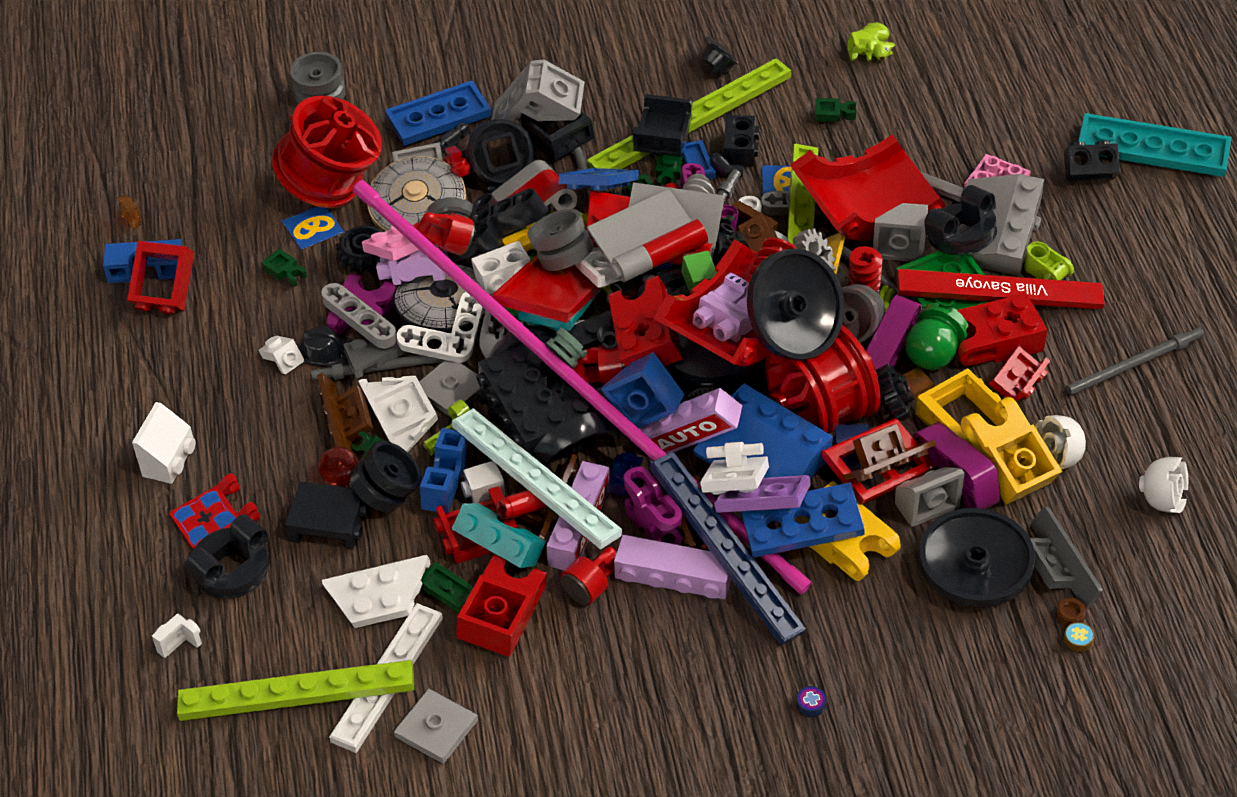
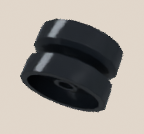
M389 441L375 443L367 451L365 457L353 466L350 472V482L357 495L366 504L381 512H393L398 509L406 497L412 494L422 481L421 470L412 456L399 445Z

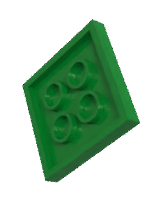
M940 251L897 267L894 273L897 277L898 269L985 275L970 254L949 255ZM910 296L914 302L922 305V309L930 303H940L938 307L950 311L951 308L959 310L988 302Z

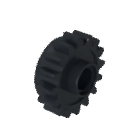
M357 226L347 230L343 236L339 237L340 243L336 244L338 262H341L343 268L349 266L350 272L359 269L360 274H363L365 269H368L370 273L373 272V268L380 262V256L364 252L362 242L371 238L372 234L381 232L377 227Z

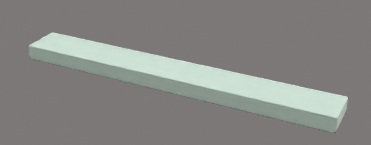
M474 408L452 420V427L599 549L604 548L622 536V529L522 447L517 445Z

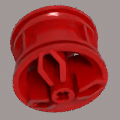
M331 96L309 97L297 105L292 115L289 132L275 146L271 158L272 168L283 187L298 199L324 208L344 206L355 198L354 186L362 180L363 173L379 157L382 149V140L374 122L355 105Z
M843 325L834 343L825 352L816 357L803 360H788L772 352L766 356L765 371L770 399L828 434L833 432L837 425H841L849 420L854 421L861 417H869L879 409L880 388L873 360L857 338Z

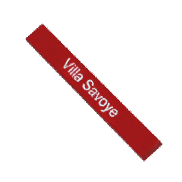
M898 269L897 291L898 295L992 302L1027 293L1033 305L1103 309L1105 305L1102 283Z

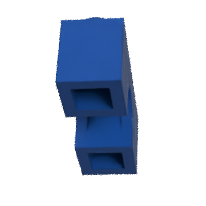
M181 239L145 241L183 246ZM138 242L105 244L103 268L108 283L131 281ZM148 257L146 266L156 269L158 280L175 279L178 260Z
M442 428L435 445L434 466L427 467L420 485L421 509L436 511V507L442 506L444 513H449L469 457V441L456 430Z

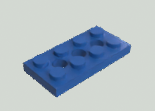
M473 81L385 110L386 118L403 146L449 131L460 122L469 124L492 116L490 106Z
M588 168L559 173V184H567V189L591 187V190H607L622 187V185H630V181L638 180V170Z
M851 482L807 491L799 508L741 511L753 558L865 535L864 525ZM827 510H833L837 513V516L826 518L822 514ZM798 516H806L810 519L805 524L795 522V518ZM776 521L782 526L772 530L767 527V524Z

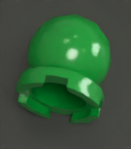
M930 303L923 307L918 315L917 323L909 329L905 339V350L912 363L921 369L937 370L942 369L953 360L957 348L968 336L966 332L968 323L956 309L951 308L949 311L938 307L940 303Z

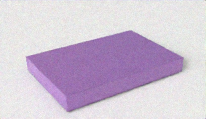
M807 475L763 478L758 488L754 491L747 493L739 492V490L728 491L720 494L715 502L716 513L799 508L811 485L810 478Z

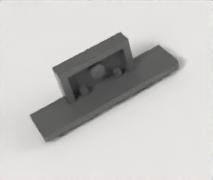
M1043 507L1030 524L1038 537L1030 538L1035 551L1034 566L1049 589L1071 588L1076 598L1085 605L1086 610H1089L1103 590L1051 509Z

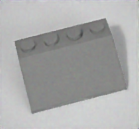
M1022 174L968 179L967 186L974 185L993 193L996 201V209L993 212L996 216L997 235L989 246L970 254L980 268L1020 276L1042 198L1044 179ZM961 224L960 232L963 233L970 227Z

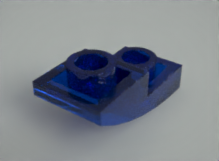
M631 452L617 454L613 461L612 475L608 481L607 493L630 496L624 487V474L631 468L643 467L644 457H637L636 454ZM633 478L632 481L638 486L640 478Z

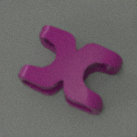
M349 274L343 287L382 317H388L393 313V294L398 285H394L391 281H385L379 289L366 291L361 282L362 275ZM348 306L344 309V311L352 312L355 311L357 307ZM330 310L327 317V327L333 329L337 335H342L350 325ZM366 319L362 321L361 324L370 325L374 321L371 319Z
M634 467L626 471L624 474V487L630 497L625 499V512L636 527H643L648 540L662 542L661 538L664 535H668L675 545L682 546V536L676 528L682 523V511L669 495L663 496L657 480L644 467ZM640 478L644 480L645 484L639 488L632 479Z

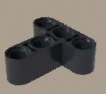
M533 188L523 190L499 202L491 193L484 194L473 205L471 219L474 222L475 228L472 241L481 254L501 248L503 236L537 222L547 214L548 209Z

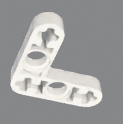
M465 292L461 296L451 334L406 325L397 332L398 346L406 352L463 363L470 359L484 308L476 301V304L473 305L472 314L468 313V303L473 298ZM463 321H469L474 327L466 332L459 328V324ZM408 334L413 335V339L406 343L405 338H407ZM421 336H423V346H419ZM460 338L465 339L464 350L461 351V354L456 353V349H458L460 344ZM430 339H438L442 342V345L438 349H431L427 346V343Z

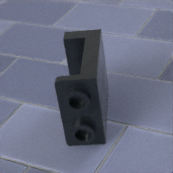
M646 94L639 126L635 127L633 131V151L681 157L692 120V100Z
M300 481L285 523L288 541L300 543L302 534L343 539L346 541L348 549H354L356 540H360L362 537V522L364 518H368L370 506L357 495L353 488Z

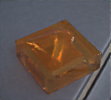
M126 194L117 197L121 216L133 229L140 226L141 219L137 206Z
M919 367L904 374L908 386L913 393L914 400L917 399V396L934 387V383Z

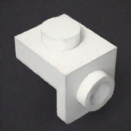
M281 336L271 337L265 342L266 345L259 349L262 358L275 361L282 374H287L304 362V358L295 341L290 338Z
M176 614L166 624L161 625L152 635L157 652L164 658L185 640L189 641L196 648L202 644L198 625L193 620H186L179 614Z

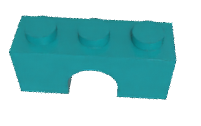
M479 503L462 504L452 530L520 568L536 565L546 543L544 539L524 528L518 529L500 522V516Z

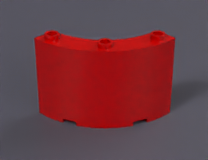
M893 134L866 149L865 155L858 158L850 155L835 158L833 162H829L826 158L817 156L809 150L790 164L834 228L842 236L852 240H873L875 219L902 203L928 205V212L934 208L941 209L946 207L940 196L934 191Z
M734 239L723 258L715 267L717 273L710 281L704 279L691 290L689 296L683 294L671 296L666 294L653 319L735 365L748 366L762 360L771 352L760 342L753 329L747 334L741 335V339L737 342L731 339L722 342L715 338L712 328L706 326L699 329L692 323L694 313L699 307L700 298L720 287L724 283L725 277L730 273L746 280L750 275L751 268L754 266L756 257H759L758 253Z

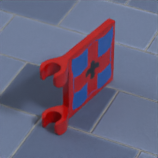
M227 474L213 488L169 512V515L193 550L208 534L223 528H230L232 522L240 515L246 514L254 521L260 518L257 507L253 502L245 504L236 513L224 496L236 493L240 489L237 478L233 474Z

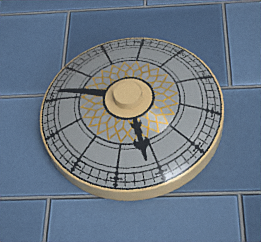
M416 156L398 160L384 168L370 185L380 194L385 202L412 226L421 221L428 206L436 200L446 197L467 200L462 178L451 172V166L448 163L432 157ZM368 206L370 217L375 226L381 232L390 230L392 225L375 209Z

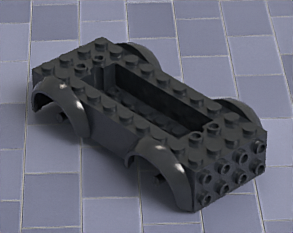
M671 269L653 276H659L666 287L668 295H690L681 270ZM646 282L640 286L632 300L637 299L643 294ZM611 310L577 323L570 331L567 330L583 346V351L602 345L597 338V331L604 324L614 326ZM542 325L525 326L545 345L550 338L554 339L557 336V331ZM511 332L504 335L495 344L487 359L478 362L479 373L476 374L479 390H477V396L482 405H487L491 422L494 425L498 424L504 434L545 467L559 452L567 447H570L572 453H576V449L579 452L582 449L579 441L598 434H611L613 441L618 439L619 429ZM766 357L758 361L748 372L741 376L753 375L755 376V386L760 384L761 377L764 376ZM598 363L584 365L585 367L598 366ZM664 366L685 394L683 398L689 392L700 387L708 386L721 388L723 391L726 390L723 382L706 384L689 381L676 375L667 366ZM593 387V388H594L598 393H600L608 402H610L609 399L606 397V395H605V394L603 393V391L601 390L602 387H600V388Z

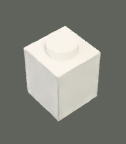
M494 461L463 470L465 481L461 482L462 491L465 498L470 497L472 503L489 500L488 489L497 486L500 487L505 497L504 480Z

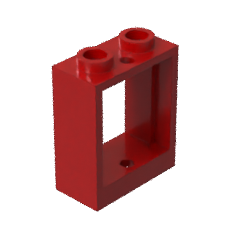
M138 241L127 301L134 304L135 309L142 311L159 308L160 312L166 314H175V311L184 312L194 252L187 246ZM148 257L178 260L171 299L141 296Z

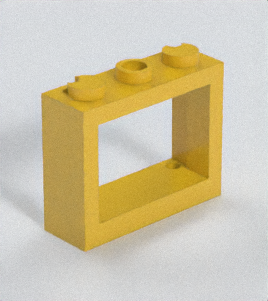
M967 368L917 396L915 414L927 426L937 422L942 423L968 443L960 425L942 407L965 394L988 418L999 426L994 412L1001 398L997 393L992 392L981 378L979 379Z

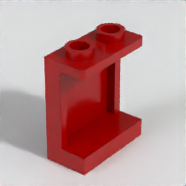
M499 486L488 489L489 500L479 503L497 514L496 504L504 498ZM442 506L436 507L437 518H433L435 529L438 534L443 533L444 539H442L444 550L447 555L452 554L455 564L492 553L490 550L452 530L460 509L445 514ZM499 518L500 522L518 528L514 518Z

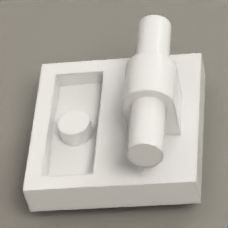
M733 442L725 443V446L707 447V458L725 457L726 460H714L700 482L702 493L712 492V494L719 495L732 490L747 493L757 489L769 468L768 457L747 458V456L763 454V444Z

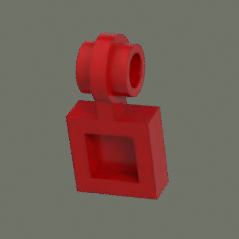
M455 146L445 148L447 156L444 157V162L451 166V172L455 173L458 177L468 175L471 168L470 163L466 161V158L462 157L461 151Z

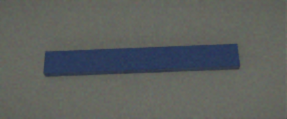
M671 452L652 461L649 469L679 506L689 523L779 644L782 646L803 634L806 628L719 512L716 513L713 504L704 492L702 493L701 488L675 453Z

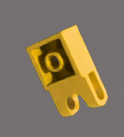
M1011 397L1000 400L995 407L994 413L999 426L989 425L977 413L963 417L960 426L968 443L987 457L995 466L1000 496L1006 505L1051 484L1062 472L1035 426L1029 424L1020 407Z
M832 481L825 487L835 486L838 484ZM856 500L864 525L865 535L810 547L830 564L835 563L851 578L860 581L868 575L869 569L868 558L863 553L875 551L885 557H891L900 550L901 546L899 536L895 531ZM827 510L822 515L826 518H834L837 516V513L833 510ZM806 516L795 518V522L799 524H805L810 520Z

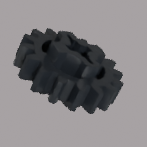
M889 363L877 368L880 400L884 409H889L892 414L894 413L895 418L899 419L900 422L914 415V408L911 402L914 400V396L905 376L898 374L897 371L895 372L893 366H890Z

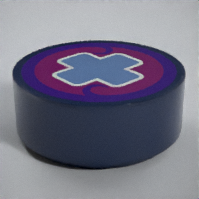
M815 686L802 688L797 694V709L808 717L822 714L826 708V694L822 689Z

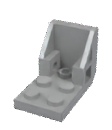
M546 60L530 61L494 103L491 120L506 119L514 121L515 119L518 120L522 113L536 121L575 120L580 115L585 82Z

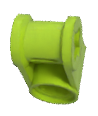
M1037 241L1028 245L1023 266L1027 273L1037 279L1062 280L1073 274L1074 267L1070 260L1058 254L1045 243Z

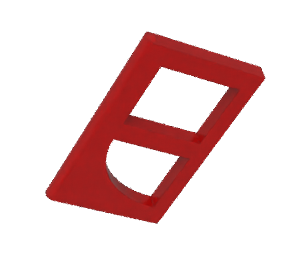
M896 418L821 451L822 458L842 483L851 482L855 498L860 505L895 489L896 486L901 485L904 481H911L923 476L936 467L928 455L915 459L909 456L918 465L917 467L899 475L891 465V470L880 473L886 481L868 490L860 482H857L856 478L845 480L844 474L851 472V470L841 458L856 452L853 444L855 439L897 424L905 448L918 444Z

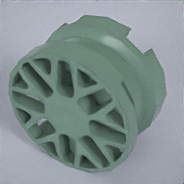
M561 327L556 332L557 336L554 339L550 338L546 345L569 367L574 369L578 364V359H583L588 352L586 350L583 351V346Z

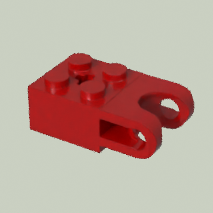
M658 275L646 280L645 291L637 299H625L622 296L621 290L608 295L620 360L625 367L633 361L653 352L663 366L683 359L678 333L653 319L666 294H668L665 285Z
M1027 293L957 310L968 323L966 330L967 340L961 342L957 353L960 362L964 366H971L994 360L995 363L1006 361L1018 346L1029 355L1044 351L1047 328Z
M495 554L483 575H480L457 616L456 638L510 657L546 589L547 572L534 568L527 577L520 579L512 578L506 574L505 563L507 560Z

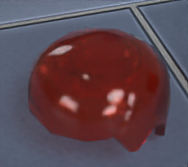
M334 447L325 451L319 458L318 472L322 479L329 484L346 487L350 483V472L358 462L355 453L348 448Z

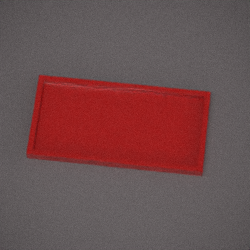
M536 255L493 293L492 298L506 308L568 323L603 287H597L575 265L556 271L543 269Z

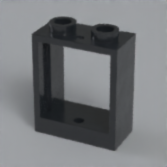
M581 111L575 120H564L569 125L551 135L544 132L542 128L554 121H536L525 114H522L520 117L522 128L528 131L531 141L555 160L595 138L592 120Z

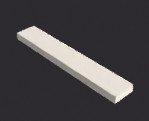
M416 603L411 614L407 617L377 664L412 660L414 664L443 619L442 613ZM395 693L354 698L331 733L330 742L357 753Z

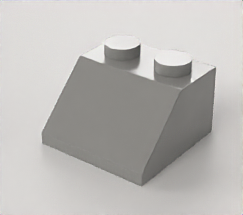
M902 203L875 219L873 248L881 254L882 259L915 261L923 257L926 236L924 221L928 214V205Z
M943 467L936 471H929L911 481H904L901 485L896 486L895 505L911 527L960 507L964 471L959 468Z

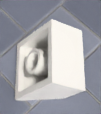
M159 402L154 404L132 442L142 477L172 484L177 474L182 472L186 458L189 454H192L196 442L193 438L191 427Z

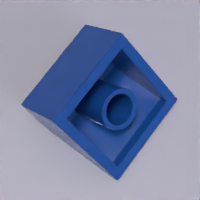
M654 352L630 363L601 388L612 405L637 428L675 413L685 395Z

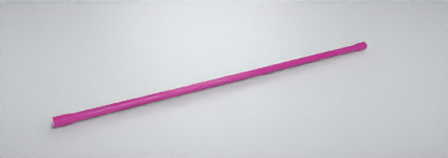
M361 180L354 186L353 192L361 200L375 209L653 461L667 455L385 202L380 194L370 185ZM695 480V482L701 488V484L697 480ZM704 492L715 507L717 498L710 492ZM719 512L734 534L749 546L744 523L732 512ZM778 553L760 556L800 595L804 594L812 585V582L795 566L790 565Z

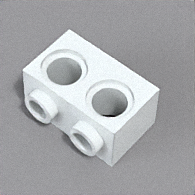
M516 241L474 257L471 260L476 280L482 289L488 294H492L530 261V257L520 242Z

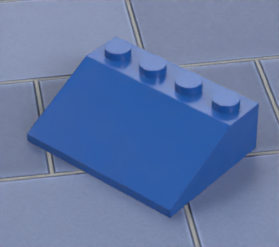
M743 384L731 396L742 405L738 427L699 442L693 450L695 456L711 465L714 460H726V458H707V447L725 446V443L743 442L744 444L762 443L764 448L763 454L748 455L747 458L768 457L769 468L763 478L807 475L811 479L826 463L821 456V451L832 446L833 436L748 385Z

